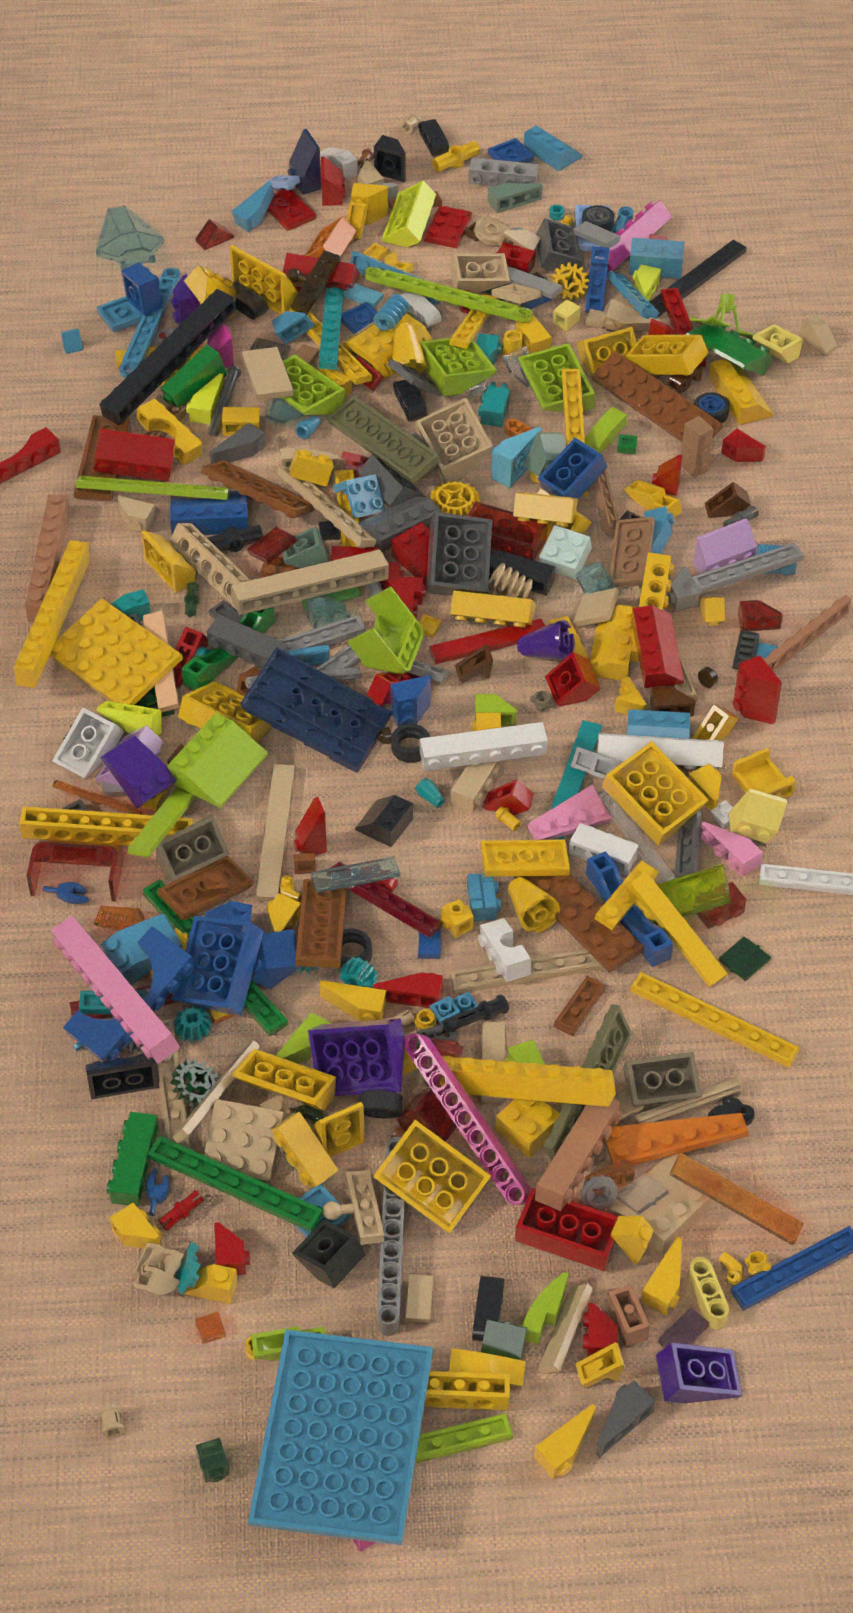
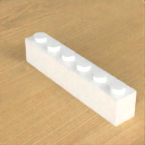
M543 722L421 738L420 755L424 771L545 755L547 754L548 740Z
M599 733L597 753L616 760H627L649 742L653 741L675 765H684L685 769H696V766H705L708 763L714 769L722 767L724 742L720 740Z

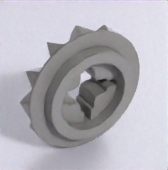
M602 1174L599 1177L591 1176V1179L588 1182H584V1186L580 1190L581 1200L585 1206L597 1210L606 1209L617 1198V1186L610 1177H605ZM602 1188L604 1195L598 1193L595 1195L593 1189L600 1190Z

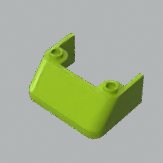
M389 587L365 601L377 616L374 627L348 640L347 643L361 659L365 667L373 670L404 674L411 670L424 637V631L392 587Z

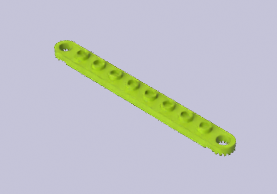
M368 267L365 270V278L367 280L383 284L386 287H394L404 292L431 297L437 301L464 306L470 310L482 311L488 315H497L503 319L519 322H530L532 320L533 312L531 309L518 307L515 304L390 270L384 271L378 267Z

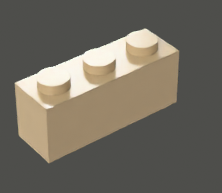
M500 761L467 765L451 790V804L470 812H474L477 806H481L486 791L489 792L491 790L494 778L499 777L502 771Z

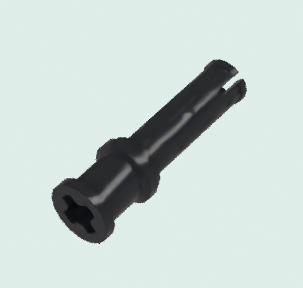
M497 995L493 1000L480 1002L478 1007L450 1018H445L443 1026L450 1033L482 1019L491 1020L495 1015L508 1013V1002L503 995Z

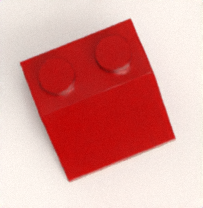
M321 157L322 206L343 205L342 198H346L345 177H342V170L327 158Z
M572 652L545 676L555 703L559 707L585 702L601 689L589 660L575 652Z

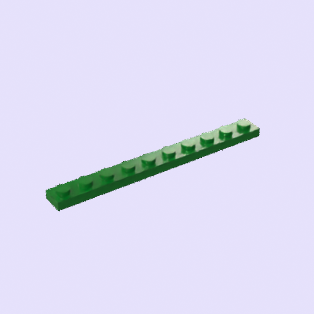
M161 879L142 889L145 898L160 914H165L173 929L177 928L183 934L187 933L190 935L194 916L183 921L158 895V889L166 886ZM250 981L244 1008L262 1029L271 1036L287 1026L288 1020L255 983Z

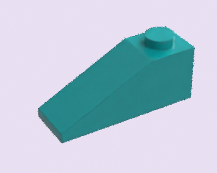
M478 333L476 344L493 365L497 361L498 354H501L502 351L499 335Z
M144 589L124 594L111 603L113 607L126 616L136 613L139 622L144 621L143 615L151 613L150 602Z

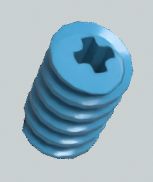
M392 294L374 316L375 325L383 331L394 329L406 312L410 310L409 302L399 294Z

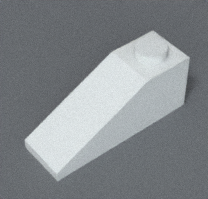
M329 147L320 151V160L321 157H325L341 169L342 177H345V181L358 176L357 158L348 150Z

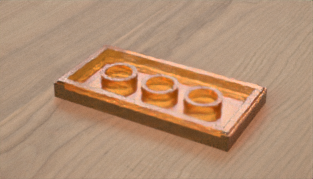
M54 780L52 787L66 795L118 813L143 815L142 811L129 804L59 780Z

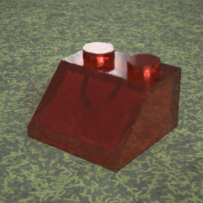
M431 1087L417 1094L396 1119L405 1131L416 1120L445 1142L457 1128Z

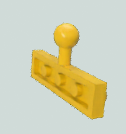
M641 860L596 913L594 919L610 930H613L633 905L644 911L647 919L655 920L628 884L646 871L655 880L658 877L659 871Z

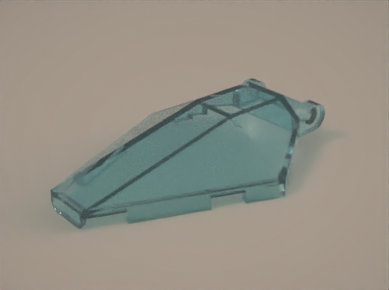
M126 206L108 208L97 244L96 255L118 262L121 269H125L127 266H132L138 262L141 264L148 262L150 264L156 263L154 253L164 243V237Z

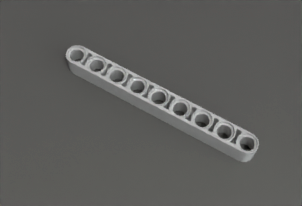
M392 1137L387 1141L385 1159L401 1139L400 1137ZM384 1186L382 1210L384 1242H381L377 1322L380 1333L391 1336L397 1333L400 1326L405 1201L396 1194L390 1193L392 1191ZM390 1212H397V1214H394V1215L389 1214V1213H390ZM389 1233H396V1235H393V1236L388 1235V1234H389ZM388 1254H395L396 1256H394V1257H389V1256H387V1255H388ZM388 1275H394L395 1277H394V1278H387L386 1276H388ZM386 1297H393L394 1299H392V1300H386L385 1298H386ZM387 1318L393 1319V1321L391 1322H385L383 1320Z

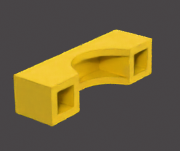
M155 398L137 408V421L148 432L163 431L175 439L173 456L184 466L202 455L201 440L195 437L188 427L180 423L177 417L172 415Z

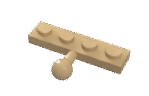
M370 1171L346 1172L352 1204L339 1205L334 1201L327 1202L323 1207L324 1217L328 1220H336L341 1214L354 1213L361 1245L384 1242V1231Z

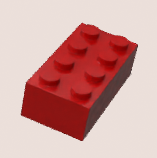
M532 1188L516 1225L515 1241L605 1272L616 1245V1241L612 1238L611 1233L618 1216L573 1201L569 1204L565 1203L562 1210L559 1211L536 1201V1189Z

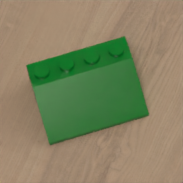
M704 324L686 333V335H702L706 348L744 369L763 376L774 358L773 355L769 354L770 350L762 345L758 348L754 345L755 341L747 337L744 340L740 338V333L732 329L729 332L725 329L726 327Z

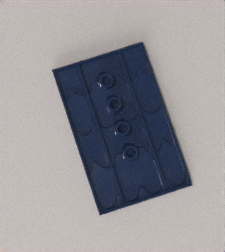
M277 647L241 701V708L247 713L271 724V727L303 742L304 745L328 756L330 760L357 773L376 744L378 732L380 729L385 728L392 716L390 710L375 704L369 698Z

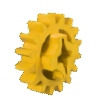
M568 263L567 267L561 264L560 270L558 268L555 269V274L551 276V279H553L551 282L559 283L563 288V291L556 296L557 298L562 296V301L566 298L569 301L575 298L577 301L579 295L584 296V291L588 289L586 284L589 283V279H585L587 272L582 273L583 267L577 269L576 263L573 267ZM572 277L571 284H569V287H567V282Z

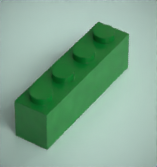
M130 1111L128 1120H124L122 1127L123 1140H119L117 1145L118 1159H114L112 1164L113 1178L108 1180L106 1191L107 1194H110L112 1204L128 1206L134 1203L139 1207L151 1161L148 1158V1152L156 1141L159 1129L157 1115Z

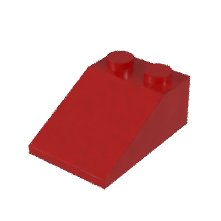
M419 523L391 539V556L397 562H401V565L414 577H423V585H426L430 530L422 523Z

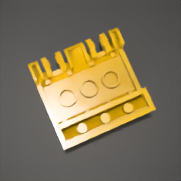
M406 313L392 330H380L373 321L341 342V344L352 355L357 353L370 362L373 368L384 376L383 380L393 374L391 367L387 364L392 360L395 331L401 323H409L414 327L419 342L429 341L432 338L422 323Z

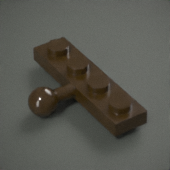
M324 250L309 276L301 274V271L297 268H292L288 271L287 276L291 282H304L290 306L293 311L308 315L341 260L339 255Z

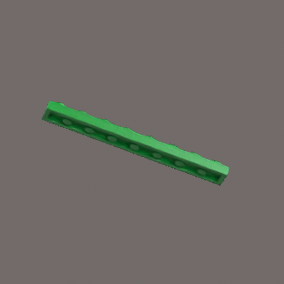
M162 1136L158 1137L148 1152V1158L309 1232L314 1230L323 1215V1209Z

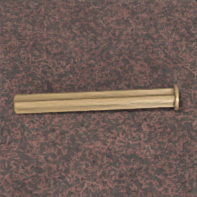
M734 1076L733 1080L701 1091L702 1097L673 1101L637 1114L635 1116L636 1123L658 1122L737 1092L741 1094L744 1092L743 1083L739 1076Z

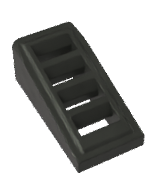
M740 631L732 669L738 670L739 663H741L738 660L746 661L756 656L760 637L759 633Z

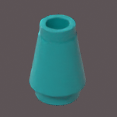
M424 778L416 785L415 790L418 796L436 808L444 804L445 799L433 780Z

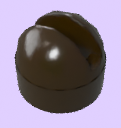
M390 727L380 729L378 732V740L382 744L391 743Z

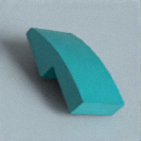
M190 1242L184 1251L181 1266L176 1272V1279L180 1281L177 1285L178 1291L182 1294L188 1286L193 1288L200 1277L196 1273L201 1264L196 1262L198 1257L195 1256L199 1246L193 1242Z

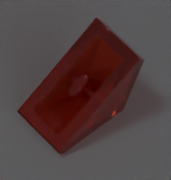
M208 219L195 238V241L204 250H207L233 239L234 235L225 226Z

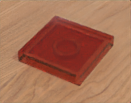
M275 527L251 545L247 551L251 556L269 564L295 544L297 539L294 535Z

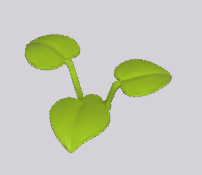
M721 293L720 304H718L715 316L711 315L708 319H697L693 315L690 317V321L695 323L732 327L731 324L723 322L725 313H731V310H733L736 329L741 334L740 336L752 339L753 335L756 334L740 329L736 311L737 306L734 305L735 295ZM721 312L720 320H718V315Z

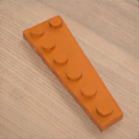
M742 1113L612 1126L609 1139H604L614 1170L749 1137V1131Z

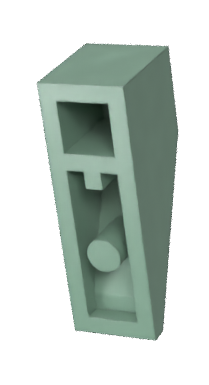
M502 183L488 188V203L496 213L542 199L543 185L537 183Z

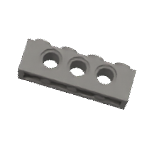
M472 157L469 167V184L496 186L502 183H537L539 164Z

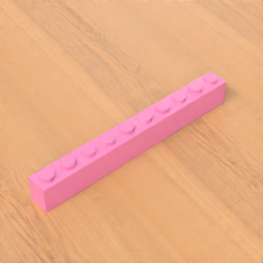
M72 915L50 930L55 937L52 940L59 951L64 949L62 954L68 962L73 960L71 964L78 974L83 972L81 974L83 980L88 986L92 983V986H90L97 997L102 996L100 1000L107 1009L112 1008L110 1012L117 1022L122 1020L120 1024L126 1033H133L130 1037L138 1047L142 1044L143 1047L140 1049L148 1059L152 1057L159 1064L180 1048L171 1032Z

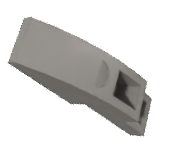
M577 747L571 767L605 779L606 774L624 761Z

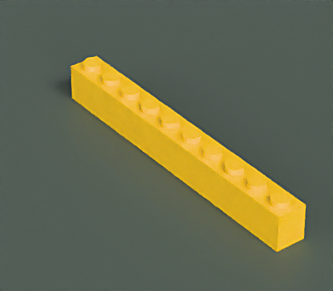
M70 540L14 665L17 686L36 688L90 563L88 542Z

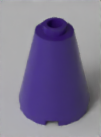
M560 620L523 635L517 641V650L523 656L564 660L575 649L574 635L569 634L568 630L571 626L566 620Z

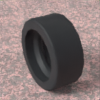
M404 724L396 728L391 737L393 755L398 760L406 763L421 761L420 746L414 749H407L399 745V742L406 738H416L419 740L421 738L430 737L428 731L417 724Z
M344 929L342 945L346 943L360 944L364 947V952L355 958L361 957L363 961L367 960L370 963L372 958V942L370 937L358 929ZM341 954L340 969L351 957Z
M368 1090L360 1093L359 1103L362 1102L364 1106V1116L391 1119L402 1115V1095L385 1090Z

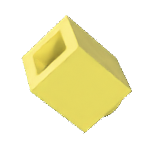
M565 300L554 309L553 324L568 331L580 321L581 307L569 300Z

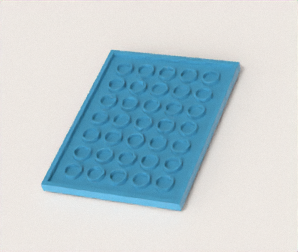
M285 1330L249 1513V1526L402 1546L433 1347Z

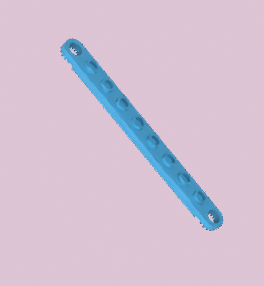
M172 267L164 269L159 278V290L163 297V300H161L163 308L142 316L119 368L120 375L123 378H126L127 375L135 370L144 361L173 296V289L180 280V271L177 268L175 269V267L173 269Z

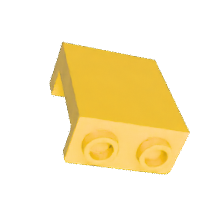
M769 748L758 750L745 758H739L733 763L732 777L745 793L749 789H753L783 799L794 794L796 780L792 775L785 778L771 761Z

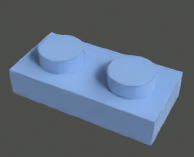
M277 175L265 182L270 181L272 188H275V190L282 188L291 190L295 188L294 185L300 183L299 176Z

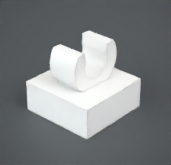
M725 800L719 803L718 807L711 810L710 816L722 829L730 826L728 813L733 807Z

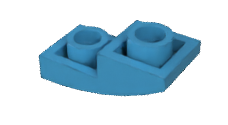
M469 991L454 999L448 996L430 1005V1009L441 1024H443L445 1018H450L478 1007L477 1002Z

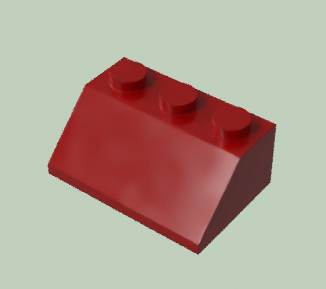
M760 655L739 663L733 707L736 711L740 712L743 718L774 724L776 722L782 682Z

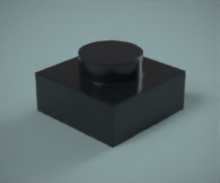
M331 521L319 522V532L324 540H339V529Z

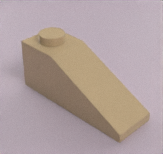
M611 299L605 307L600 325L614 331L633 327V331L649 330L652 318H643L639 315L640 312L634 308Z

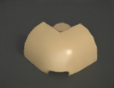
M147 1242L133 1272L137 1275L133 1286L141 1291L157 1295L167 1294L174 1290L180 1281L174 1278L173 1275L181 1266L183 1254L176 1250L165 1249L158 1244Z

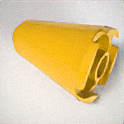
M401 323L395 331L392 359L422 373L426 371L427 362L415 329L409 323ZM391 368V371L394 375L401 376Z
M523 877L515 878L510 882L508 892L522 928L529 933L530 931L541 933L549 929L557 920L555 913L559 912L560 914V906L557 900Z

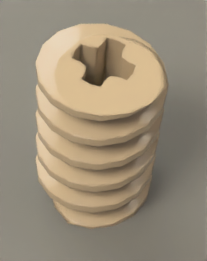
M501 563L495 569L489 580V583L495 580V587L502 584L501 591L509 588L508 595L515 592L516 598L521 595L522 598L526 599L532 589V579H528L525 582V575H521L518 578L519 572L515 571L512 573L511 567L505 570V563Z

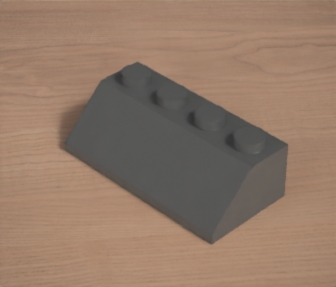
M415 496L358 524L377 540L375 547L383 552L391 548V539L419 523L430 529V522L434 513H441L442 511L431 498Z

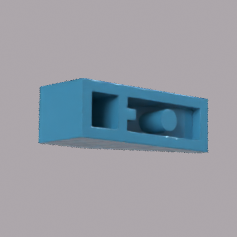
M270 181L232 210L235 224L247 232H250L262 222L274 196Z
M666 506L644 512V517H654L655 519L651 553L661 554L672 534V524H675L674 516L668 512Z

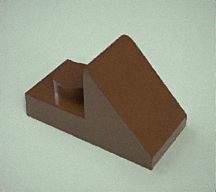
M485 644L455 665L461 682H467L478 673H481L487 679L490 678L493 658L489 646Z

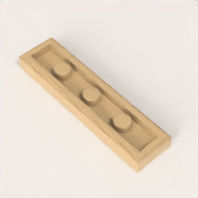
M483 1021L482 1060L505 1061V1022ZM481 1096V1102H504V1098Z
M587 1283L572 1287L538 1368L543 1374L561 1369L593 1288Z

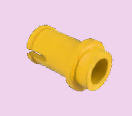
M500 807L495 813L496 820L504 823L513 832L517 831L522 825V821L511 814L507 807Z

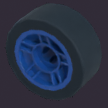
M709 392L701 394L696 398L694 405L720 423H724L727 420L729 401L726 397L718 393Z

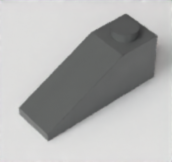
M247 423L210 451L211 464L222 460L230 463L254 456L266 446L265 432Z
M635 1380L628 1386L624 1384L616 1392L615 1400L597 1443L596 1455L599 1458L654 1412L655 1400Z

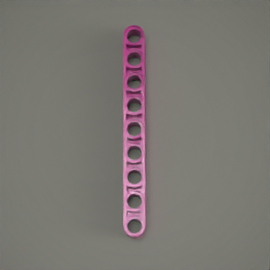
M416 1033L408 1035L404 1041L405 1050L488 1174L491 1175L492 1180L506 1201L512 1205H525L531 1191L530 1186L433 1042L425 1035ZM417 1040H420L421 1045L417 1050L415 1044ZM430 1058L433 1060L431 1068L428 1067V1060ZM442 1076L445 1077V1084L443 1086L440 1085ZM454 1095L458 1097L456 1105H453L452 1102ZM467 1113L470 1114V1122L468 1124L465 1122ZM480 1132L483 1134L481 1143L478 1142V1134ZM492 1151H495L496 1158L492 1162L490 1155ZM505 1170H507L509 1173V1177L506 1181L503 1179V1173ZM518 1189L522 1192L520 1200L516 1198V1191Z

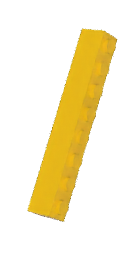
M442 1056L468 1095L609 1107L616 1095L612 1070ZM444 1076L440 1080L441 1086L445 1084Z

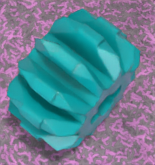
M351 957L341 967L340 979L344 981V984L373 988V984L377 983L376 981L378 980V972L373 969L374 966L370 965L367 960L363 961L361 957L357 959Z
M193 1005L192 1009L184 1007V1012H177V1018L174 1019L173 1023L176 1035L181 1036L183 1042L189 1039L192 1044L194 1040L201 1042L202 1037H208L209 1031L212 1028V1022L209 1012H205L203 1007L196 1009L195 1005Z

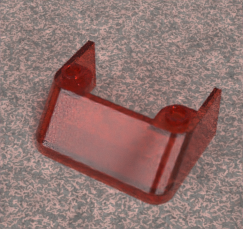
M44 841L35 844L32 848L26 874L30 896H35L42 862L111 867L108 882L111 901L116 902L124 861L122 848L117 845Z

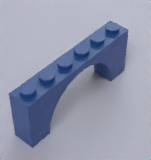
M151 926L137 943L142 951L148 955L152 964V985L144 1001L155 1012V1010H159L164 1005L168 995L178 989L182 979L193 972L196 963L191 955ZM77 1011L63 1026L69 1036L102 1062L118 1058L122 1048L133 1041L130 1037L133 1033H126L120 1024L122 1020L117 1022L116 1019H95Z

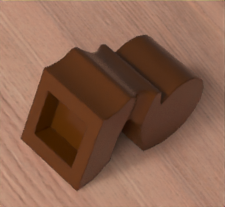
M698 365L690 375H671L668 385L680 393L687 391L692 379L697 382L701 381L702 367Z

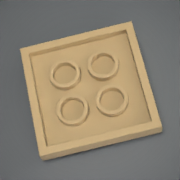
M215 1099L204 1156L255 1179L271 1182L278 1148L273 1139L274 1134L271 1129L283 1121L285 1112Z

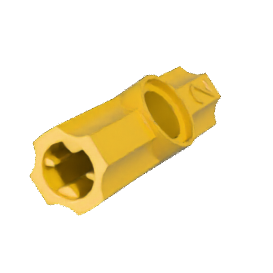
M475 140L463 146L453 145L449 147V152L431 160L434 171L439 173L450 167L459 168L463 166V161L480 154V147Z

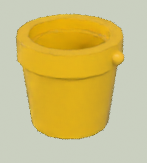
M509 330L504 334L501 356L508 360H518V357L523 356L524 353L522 334L516 330Z

